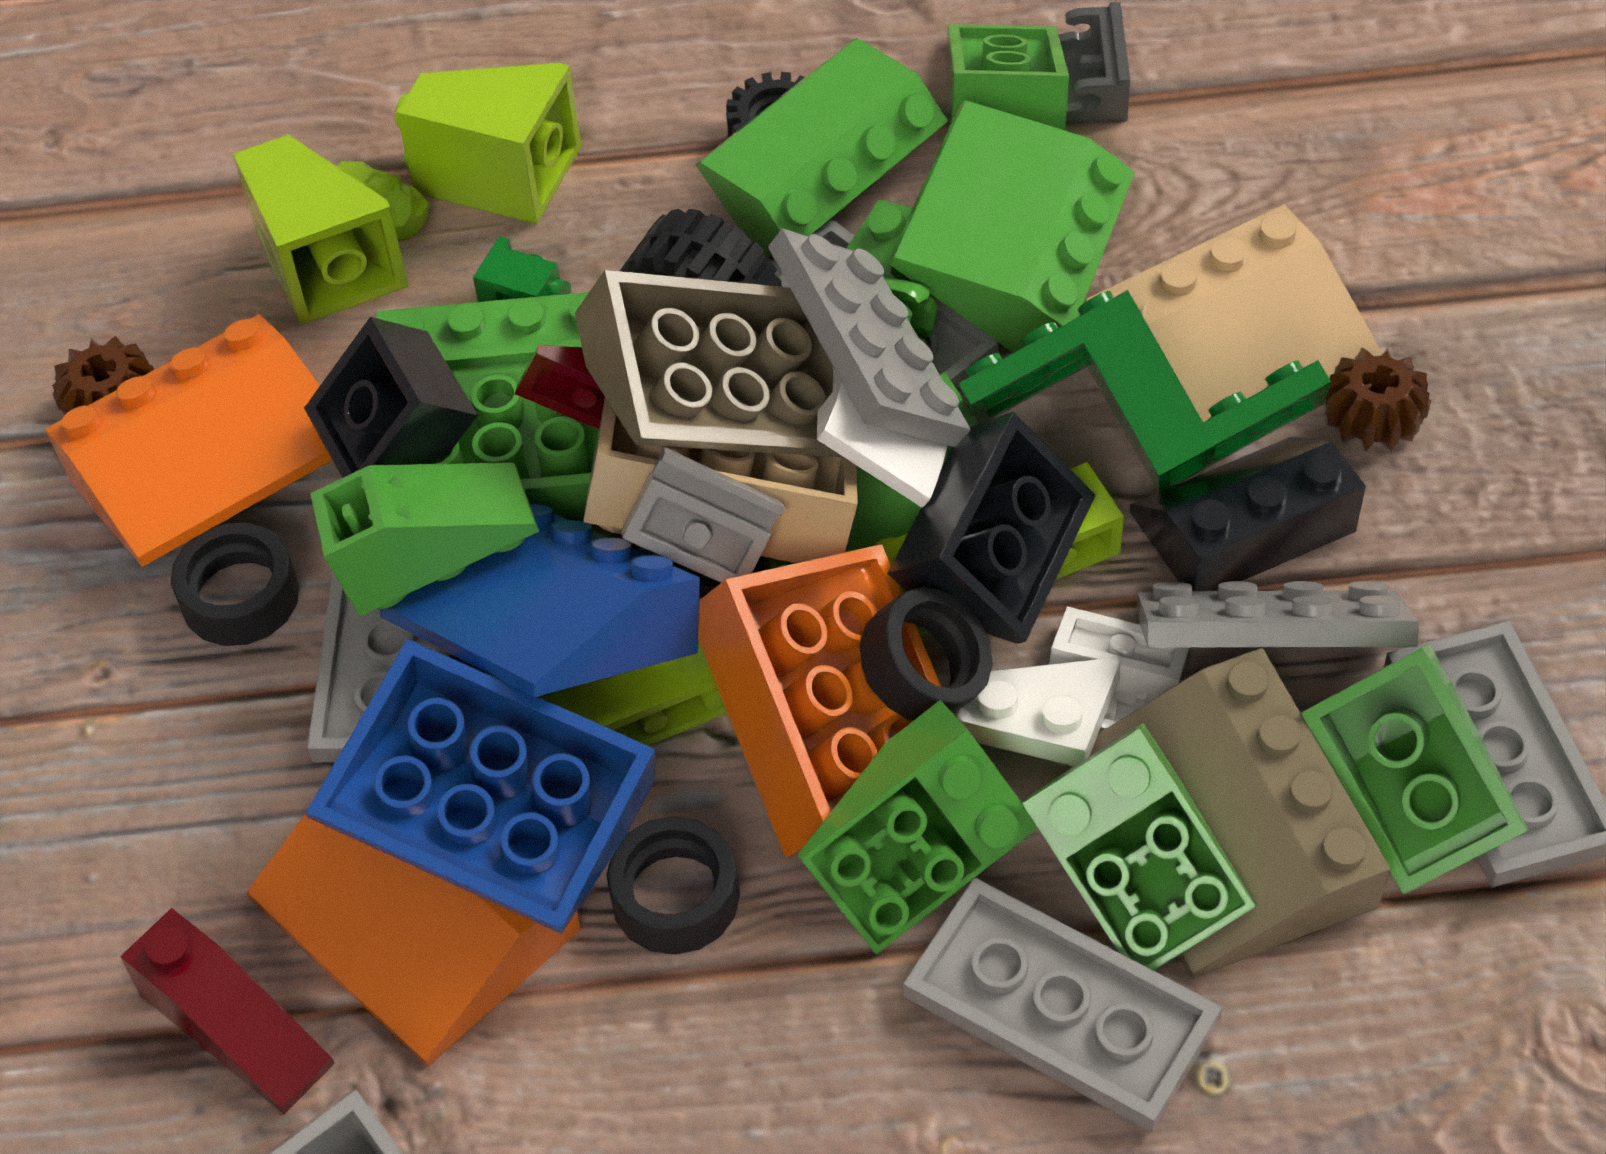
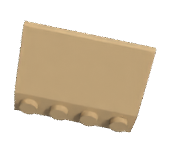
M1285 204L1086 299L1088 301L1106 291H1111L1114 297L1126 290L1130 292L1203 422L1211 417L1208 409L1214 404L1242 391L1246 399L1268 386L1265 381L1268 375L1293 361L1299 360L1304 368L1319 360L1330 379V375L1334 374L1335 367L1339 364L1341 357L1355 360L1362 347L1373 356H1380L1382 354L1322 244Z

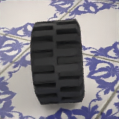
M680 209L669 211L667 215L662 214L620 269L622 272L782 287L781 279L775 275L777 271L772 260L764 256V250L756 241H751L744 235V231L735 225L727 224L723 218L713 214L707 216L700 210L688 209L686 213Z

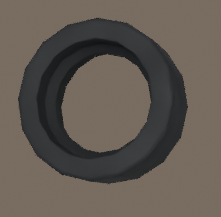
M247 522L226 523L213 527L184 545L172 566L171 586L187 627L202 640L218 645H248L269 637L288 621L298 602L299 583L291 558L284 542L268 528ZM254 563L269 568L272 573L269 582L263 590L253 598L235 605H214L202 601L199 597V592L206 580L219 570L234 564Z
M920 587L902 593L881 608L865 624L860 641L862 669L871 689L889 709L908 720H915L939 700L952 713L973 701L987 686L993 665L990 641L979 618L964 602L940 589ZM903 622L914 623L930 632L940 643L949 661L951 679L948 688L938 687L927 681L910 664L903 649L901 634Z
M670 816L647 821L627 833L611 858L606 875L615 921L629 940L651 952L677 955L700 950L721 937L736 915L740 890L733 850L717 830L697 819ZM673 857L695 859L709 867L712 871L714 879L712 893L706 901L690 911L675 914L652 912L641 906L635 899L633 891L635 879L643 869L658 860Z

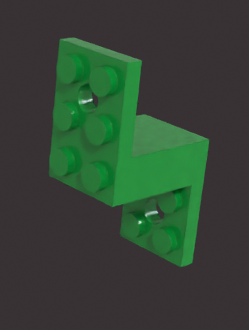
M1126 290L1115 297L1111 291H1106L1089 299L1078 308L1079 317L1059 328L1055 322L1040 326L1022 339L1025 347L1003 359L1000 353H994L982 358L966 370L969 378L959 383L967 404L979 424L997 417L1088 367L1154 486L1160 492L1177 485L1320 407L1325 403L1331 381L1319 360L1304 368L1299 360H1296L1268 375L1265 378L1268 386L1246 399L1242 391L1217 402L1208 409L1211 417L1203 422L1130 292Z

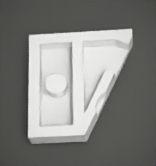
M1104 658L991 671L987 686L973 701L960 709L957 718L980 744L1076 766L1091 754L1120 679L1121 660Z

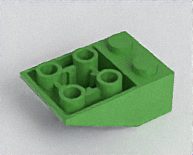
M514 463L369 465L310 493L323 556L359 617L375 609H386L395 606L407 594L436 580L444 581L460 574L466 566L495 552L510 551L519 546L526 537L539 532L518 469Z
M939 700L883 745L798 853V857L877 955L1038 828L1020 799L970 731Z
M1141 723L1033 792L1022 803L1117 951L1153 971L1256 907V904L1181 779L1144 723Z

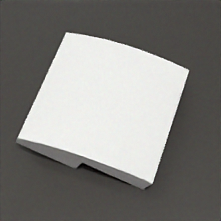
M833 367V392L818 410L817 440L923 508L931 499L947 445L865 424Z
M1067 606L1051 647L1049 665L1104 658L1121 660L1120 679L1099 730L1100 733L1181 683L1191 647L1148 648L1140 624Z

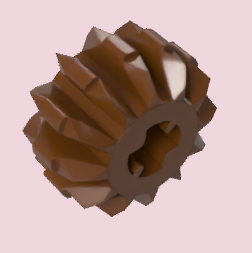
M115 336L105 345H99L91 338L89 348L83 351L69 349L68 362L54 366L56 382L52 385L54 389L53 397L58 409L62 410L65 415L74 408L88 406L116 391L123 382L130 378L148 374L154 370V367L149 364L144 352L139 349L137 344L125 346Z
M1362 347L1355 360L1341 357L1339 364L1335 367L1334 374L1330 375L1331 384L1325 399L1327 425L1340 427L1339 432L1341 433L1342 442L1354 438L1362 440L1365 452L1374 442H1380L1392 452L1396 444L1399 443V439L1413 441L1414 436L1419 432L1420 425L1423 424L1424 418L1428 417L1431 400L1429 399L1430 393L1427 391V373L1413 371L1412 356L1400 360L1393 359L1388 347L1380 356H1373Z

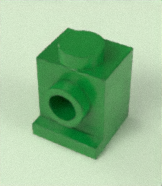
M501 236L498 237L473 276L478 302L571 294V284L569 281L560 279L557 263L546 260L536 254H525L512 250L510 239Z

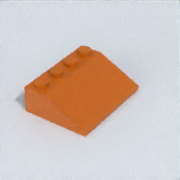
M260 314L250 319H242L232 323L225 329L224 333L198 347L187 348L178 352L170 362L144 376L126 380L116 391L88 406H80L70 410L63 416L62 420L45 428L73 487L142 567L332 461L330 454L304 409L320 385L285 337Z
M882 544L725 579L699 600L698 640L785 858L797 855L883 745L914 721L908 720L889 709L871 689L861 664L860 641L865 624L881 608L902 594L899 584L887 574L891 565ZM903 622L901 629L902 643L910 664L924 679L941 687L916 625Z
M306 814L247 890V895L253 903L426 1067H429L581 930L577 911L562 934L311 820L307 818Z

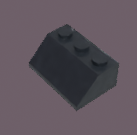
M1013 411L971 426V430L956 447H952L940 471L931 499L923 508L921 507L887 574L906 592L920 587H928L950 593L964 602L979 618L986 634L1019 644L1027 641L1095 498V494Z
M1289 437L1130 504L1129 512L1178 582L1191 584L1192 591H1218V584L1246 580L1356 532L1366 485L1332 441Z

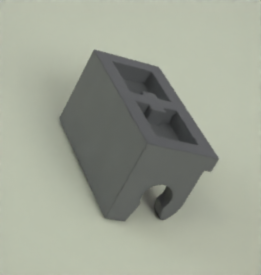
M1109 2V7H1086L1068 11L1065 13L1066 24L1074 26L1077 24H1087L1091 27L1084 32L1071 31L1059 34L1069 74L1066 123L1127 121L1130 73L1121 2Z

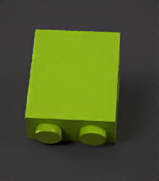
M563 63L421 73L408 94H403L400 97L395 110V123L400 128L405 150L404 163L409 168L412 186L419 190L422 195L533 224H538L582 147L570 65Z
M289 134L233 153L256 234L300 326L409 286L391 208L386 198Z

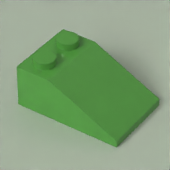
M948 24L949 127L959 106L967 100L1065 130L1069 74L1057 26Z
M1430 644L1301 712L1324 755L1391 868V874L1403 895L1528 831L1467 709Z

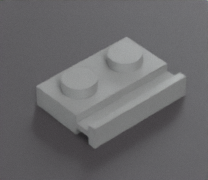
M663 446L659 454L660 458L652 474H649L621 530L622 538L658 555L667 557L720 583L725 579L751 574L771 536V529L778 516L781 517L785 509L782 501Z

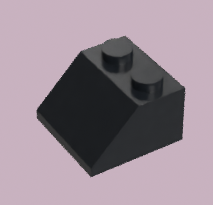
M369 317L304 407L342 478L369 465H415L442 462L478 416L428 331L374 317Z

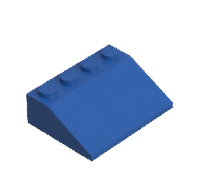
M530 504L539 532L526 537L519 546L510 551L495 552L466 566L460 574L444 581L436 580L407 594L395 606L380 609L381 618L528 695L537 697L697 654L700 577L674 567L673 561L667 557L647 555L631 548V542L628 540L608 538L592 531L589 523L567 520L553 514V509L550 506Z
M406 639L306 811V815L311 820L562 934L624 840L653 785L655 778V749L544 699L532 697L497 678Z

